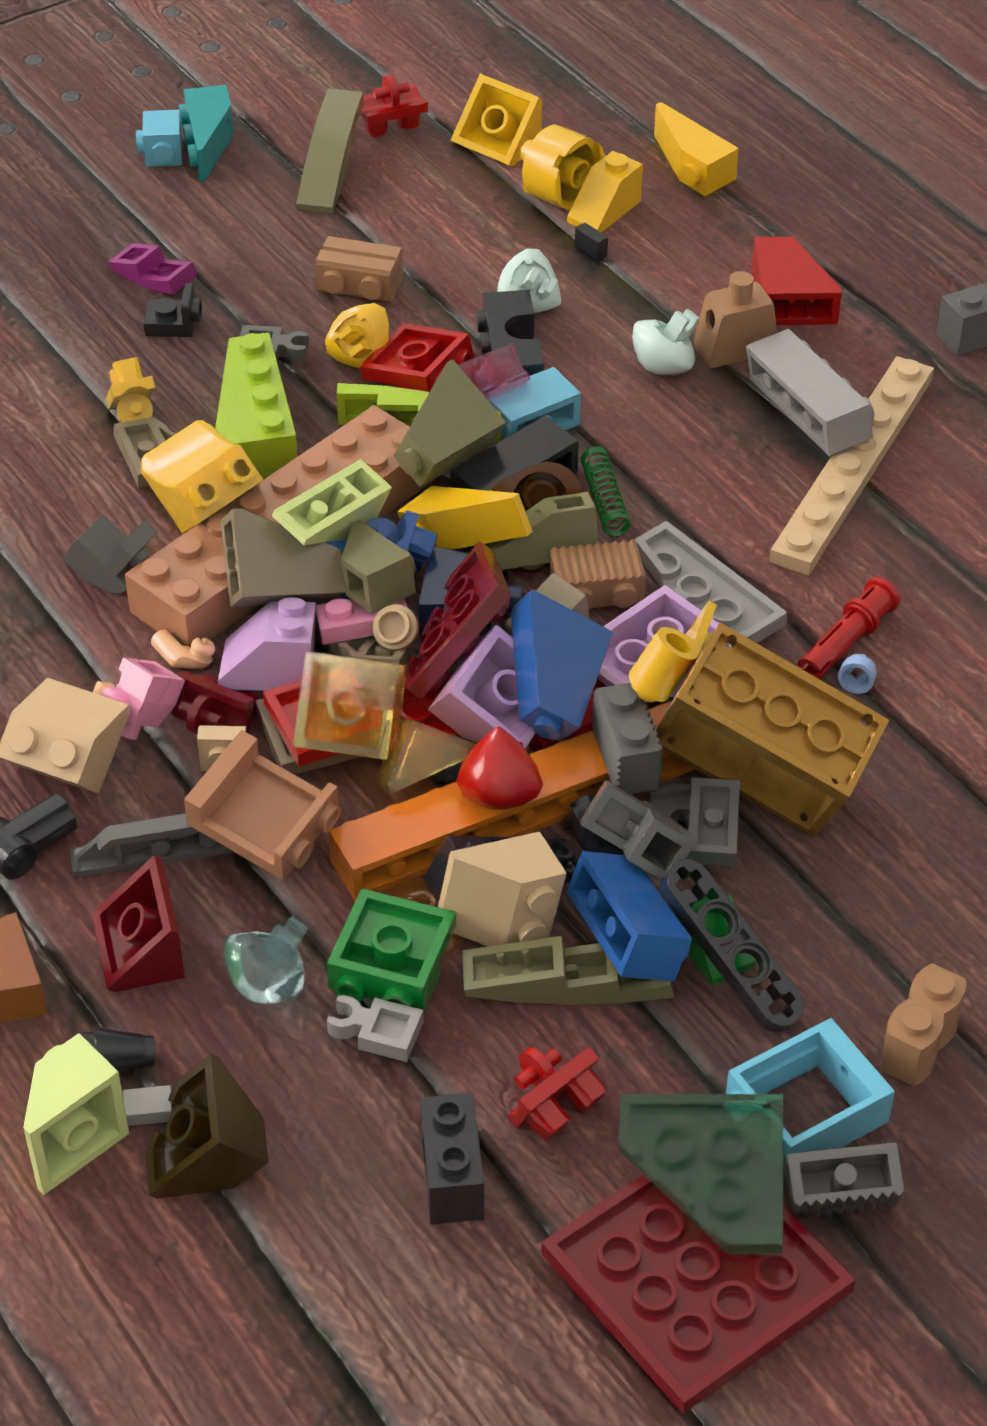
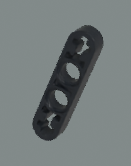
M693 859L676 861L662 876L660 882L661 893L665 901L756 1022L771 1032H781L788 1029L802 1016L804 1009L803 998L799 990L708 870L700 862ZM691 877L695 882L694 886L690 890L685 889L681 892L675 884L680 878L687 879ZM706 895L710 901L706 902L695 913L692 910L693 905L697 901L700 902ZM718 913L722 915L728 923L727 935L723 937L711 935L704 926L705 914ZM747 953L756 959L759 965L757 977L746 978L737 971L734 961L737 954ZM768 977L772 983L756 995L753 989L757 988ZM782 998L786 1002L787 1007L783 1010V1013L779 1012L773 1015L768 1007L773 1003V1000L778 1001Z

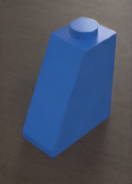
M532 589L513 605L511 611L519 721L533 727V731L543 738L561 741L581 726L613 631Z

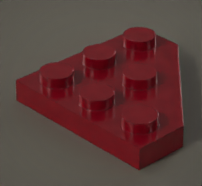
M480 541L451 573L444 587L448 591L444 599L445 606L443 609L439 606L433 609L420 635L424 640L420 647L421 655L419 659L415 656L410 657L402 672L407 690L419 699H422L429 690L435 691L444 683L449 674V667L459 656L465 657L478 643L479 633L490 621L494 623L499 620L509 607V599L512 595L494 552Z

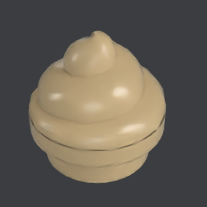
M393 604L384 607L378 612L373 622L375 639L380 645L391 650L407 648L413 643L418 634L419 625L417 617L410 609L403 605Z

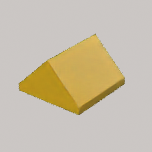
M480 74L450 141L512 167L521 160L520 154L524 143L527 140H533L542 131V99Z

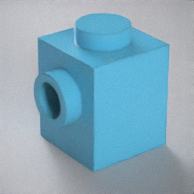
M179 110L143 111L142 130H136L137 152H144L146 167L182 165L183 140Z

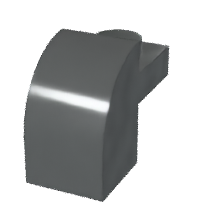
M103 514L77 539L62 559L90 584L111 593H122L127 591L125 573L149 558L148 555L153 550L147 544L158 531L144 520L127 537Z
M605 780L580 819L581 826L622 849L628 861L660 880L676 861L686 859L696 844L691 834L670 816L644 800L642 802L607 780Z

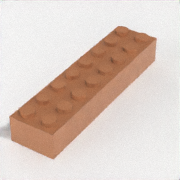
M375 405L361 413L125 573L130 613L157 632L164 629L168 630L182 646L191 647L192 641L198 637L211 640L257 607H230L220 520L232 509L241 508L280 524L272 517L275 509L360 459L392 487L378 517L383 518L435 481L433 479L419 487L414 479L403 471L398 460L393 456L409 426Z

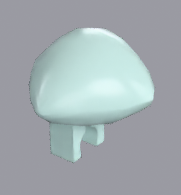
M527 248L515 255L506 264L499 278L497 292L530 290L534 313L547 311L561 304L558 280L549 260L539 249Z
M686 309L683 314L680 311H675L668 324L659 320L637 321L634 324L632 338L638 361L646 370L657 375L672 376L691 370L695 362V355L689 337L700 318L691 310Z

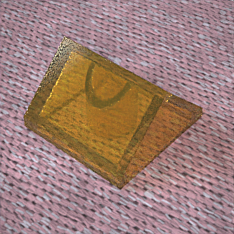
M398 718L375 781L379 789L394 793L465 760L476 744L414 720Z

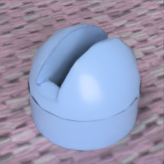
M853 654L847 657L838 673L840 685L850 693L863 694L868 692L876 679V664L864 654ZM856 667L862 669L856 677L850 674Z

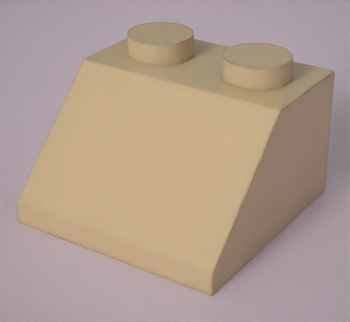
M46 678L12 711L0 741V758L18 767L99 794L132 706Z
M540 832L451 851L438 908L456 912L454 934L485 946L549 938L567 873Z

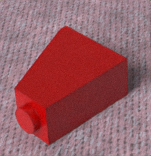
M754 237L752 276L754 277V282H758L774 304L776 325L838 324L842 297L841 287L793 237Z

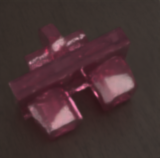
M513 342L458 365L487 400L531 380L528 372L519 362Z

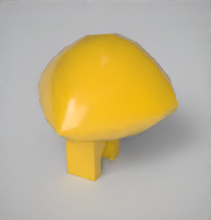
M376 303L358 305L342 312L331 325L325 338L326 353L340 363L360 368V365L375 350L384 346L389 340V321L386 309Z

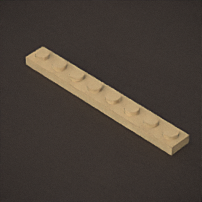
M895 357L869 397L875 413L874 420H872L873 438L833 454L771 548L770 563L808 576L811 574L931 383L934 367L918 363L915 360Z

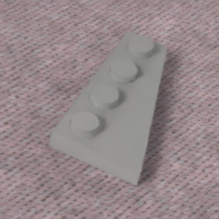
M668 521L661 523L634 539L637 543L643 565L660 587L666 585L701 611L709 600L715 603L717 607L713 619L718 623H723L755 643H759L786 625L788 612Z

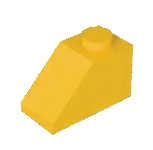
M614 151L602 158L590 168L567 216V223L577 227L586 222L601 233L641 202L643 164Z

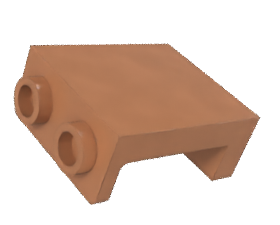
M243 730L238 733L184 799L186 820L189 826L283 881L294 867L301 868L312 852L313 842L322 831L327 833L334 827L341 813L338 787L329 782L323 790H320L264 758L258 753V739Z

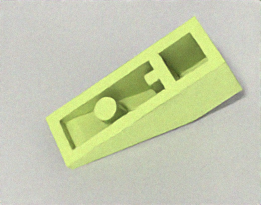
M360 459L274 510L272 517L303 545L346 540L353 523L360 520L366 524L371 519L378 517L392 487Z

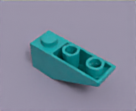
M226 84L183 89L185 104H178L185 146L188 150L190 167L197 166L200 181L207 179L234 135L232 108Z

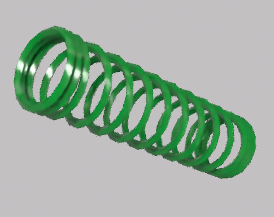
M602 447L588 448L581 455V464L591 489L603 531L609 536L622 535L630 528L631 521L623 504L624 501L621 497L617 480L614 477L615 474L612 471L608 453ZM599 452L605 455L595 456L585 463L586 458L592 453ZM596 458H604L602 462L592 466L588 465ZM608 471L607 475L599 478L594 477L597 473ZM611 478L608 482L595 484L598 480ZM608 484L613 485L610 489L598 491L600 487ZM615 491L612 496L600 497L603 493ZM618 498L613 503L602 504L605 500ZM620 505L617 509L605 511L609 506ZM620 517L624 518V520L621 523L614 525L607 524L610 520H615ZM626 522L625 526L618 530L606 528V526L617 527Z

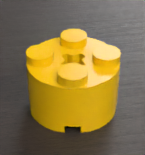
M553 124L544 128L533 140H527L521 149L520 156L524 161L522 168L524 192L560 208L571 210L590 168L605 157L603 147L592 138L560 125Z

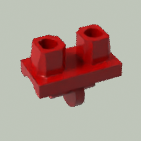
M390 74L383 76L382 87L373 89L372 94L363 96L364 105L360 115L370 136L385 135L388 131L387 121L396 119L401 128L410 129L418 127L420 114L428 112V101L421 97L415 84L409 85L407 81L397 84L395 77Z
M533 1047L523 1051L519 1055V1063L523 1071L514 1077V1082L521 1090L526 1089L531 1084L535 1088L518 1100V1107L507 1116L516 1128L527 1122L540 1137L548 1141L571 1120L555 1099L565 1092L581 1113L596 1104L607 1092L602 1081L592 1069L599 1057L590 1047H587L555 1072L554 1067L562 1061V1056L556 1049L553 1048L546 1054Z

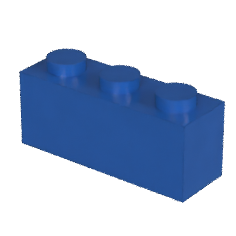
M582 851L566 893L620 976L675 981L682 962L689 954L692 938L642 868L628 861L625 855Z

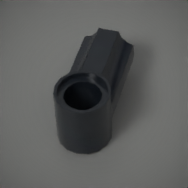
M58 793L54 796L50 795L10 821L0 817V874L4 878L13 880L25 875L35 864L39 852L78 828L75 815L70 810L68 803Z

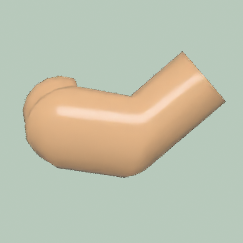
M164 629L156 632L151 639V645L173 668L204 669L213 662L212 655L215 653V646L207 638L200 639L198 637L192 641L191 647L182 646L168 630Z

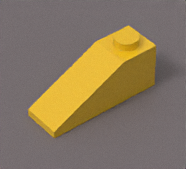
M664 103L656 104L654 136L679 181L703 196H707L736 180L739 148Z
M431 486L397 511L400 519L406 510L419 514L416 526L437 533L434 547L449 550L475 546L479 541L486 544L525 537L533 532L519 493Z

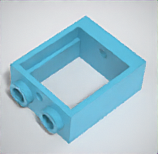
M829 1018L729 1070L724 1104L733 1121L737 1124L743 1123L755 1138L757 1149L762 1157L770 1163L774 1162L784 1174V1163L787 1154L842 1148L888 1123L895 1091L834 1020ZM818 1067L851 1107L792 1138L759 1097Z

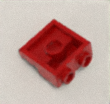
M402 323L389 336L388 342L375 350L360 365L363 380L380 382L384 385H396L398 388L430 392L447 362L453 359L461 370L468 375L474 370L476 357L472 350L469 333Z

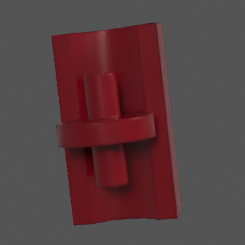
M184 670L177 674L185 682L171 715L185 720L188 731L198 735L199 725L245 726L246 732L249 734L251 720L257 714L256 700L259 697L256 693L248 690L236 692L219 685L218 678L206 673L200 677Z

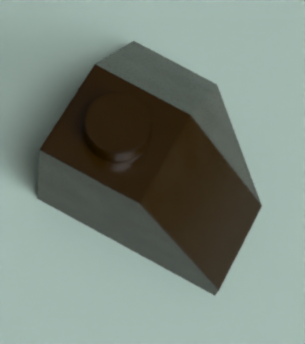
M209 1054L176 1080L167 1100L175 1104L163 1134L154 1130L146 1149L149 1196L159 1199L234 1189L269 1163L264 1117L219 1057Z

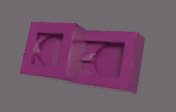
M132 243L108 261L110 268L119 275L142 287L161 293L175 294L185 286V283L190 282L197 276L193 262L165 259L160 245Z

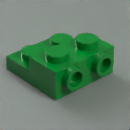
M362 888L328 959V987L334 989L337 996H350L359 1002L363 997L372 1000L379 998L422 1009L423 1013H425L441 975V959L456 927V912Z

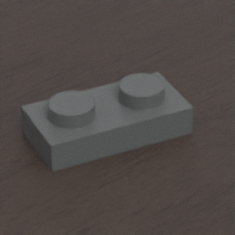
M692 777L688 832L696 844L686 859H693L705 865L736 866L740 781Z

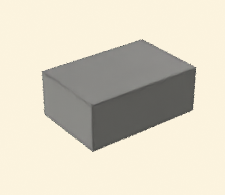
M171 1086L123 1090L128 1126L168 1122L173 1111L172 1102L167 1101L171 1093Z

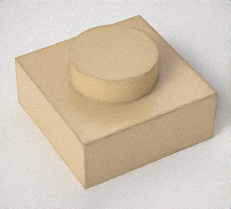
M199 725L197 744L201 771H208L241 730L246 732V727Z

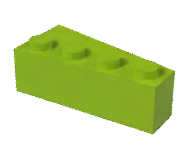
M269 332L261 334L251 333L229 338L215 427L227 440L233 444L241 445L262 478H267L298 457L296 433Z

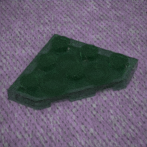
M621 1094L619 1147L620 1152L726 1253L783 1254V1094Z

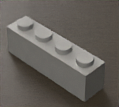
M786 329L746 345L750 379L828 456L873 438L872 420H874L875 413L869 399L862 397L855 391L849 381L844 377L841 378L830 367L827 360L821 359L815 354L805 340L801 341L791 330Z

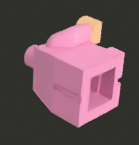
M123 657L119 670L122 671L119 684L115 687L110 682L97 681L93 693L132 706L122 736L137 740L142 726L158 727L176 705L185 680L155 661H140Z

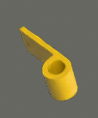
M710 600L686 634L670 627H661L656 632L629 672V680L638 697L647 702H664L670 698L712 635L711 632H708L717 607L715 603Z

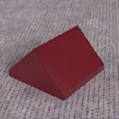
M153 855L92 913L107 990L113 992L185 978L179 932L162 858Z

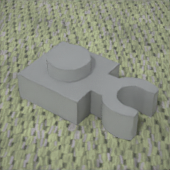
M341 995L336 999L337 1013L349 1017L338 1019L329 1016L327 1019V1032L330 1036L337 1039H349L358 1036L359 1050L407 1062L424 1023L423 1010L379 998H374L370 1009L361 1007V1004L355 998Z

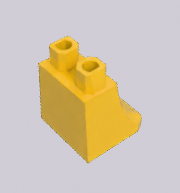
M203 420L193 422L146 453L140 461L142 475L182 533L199 524L263 481V478L241 445L233 444L223 437L212 425Z

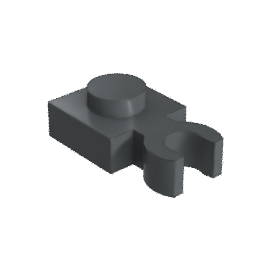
M242 326L240 336L269 332L277 363L279 357H286L292 362H306V349H309L310 346L308 332L294 331L289 334H283L282 327Z

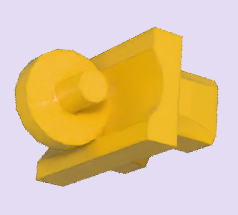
M138 357L113 362V369L109 371L112 385L106 396L108 409L117 407V416L121 423L152 417L153 406L149 398L155 389L153 377H142Z

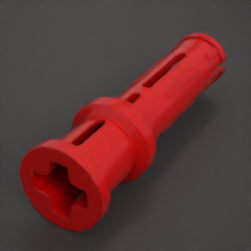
M881 577L869 579L864 586V592L858 598H852L844 605L840 620L798 661L797 667H802V670L821 680L862 635L875 632L880 625V619L886 613H891L899 607L901 598L897 588L887 579Z

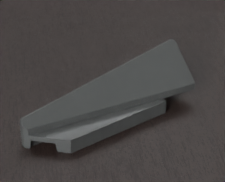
M185 813L107 826L90 843L71 848L70 856L73 877L75 879L140 868L153 855L161 857L163 864L233 853L234 851L189 826Z

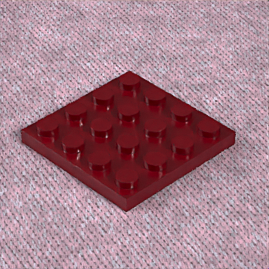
M711 1130L541 1242L542 1256L682 1414L854 1291L856 1279Z

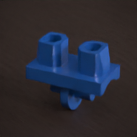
M406 510L397 525L382 517L373 518L368 521L366 525L382 533L385 538L411 554L416 566L415 573L418 574L423 562H427L431 556L437 533L417 527L416 523L419 514Z

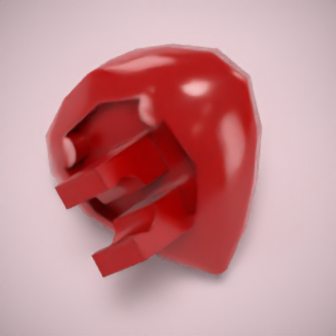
M500 726L492 729L474 746L461 764L456 783L465 798L477 805L497 810L522 806L537 798L543 787L538 767L523 748V742H518L515 737Z

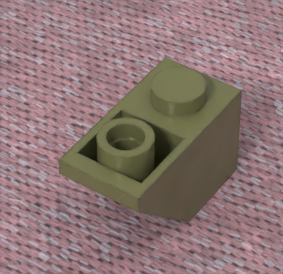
M359 520L353 523L341 556L346 596L373 614L416 593L414 581L416 566L411 554Z

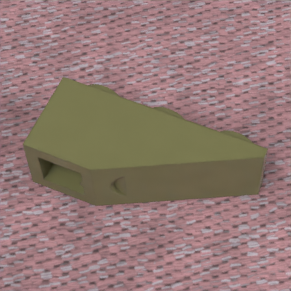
M588 492L545 498L525 511L533 530L531 534L525 537L486 543L484 545L494 552L502 572L505 569L518 567L525 570L540 569L546 563H550V550L553 547L560 549L562 546L568 548L571 545L577 547L580 544L585 547L588 543L593 546L597 542L599 543L596 507ZM475 546L467 550L465 553L469 554Z

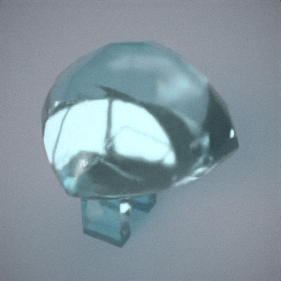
M292 916L288 919L284 928L278 924L273 928L271 934L253 931L227 936L223 957L229 977L238 992L252 1002L266 1004L292 1002L297 999L304 986V967L298 946L308 927Z

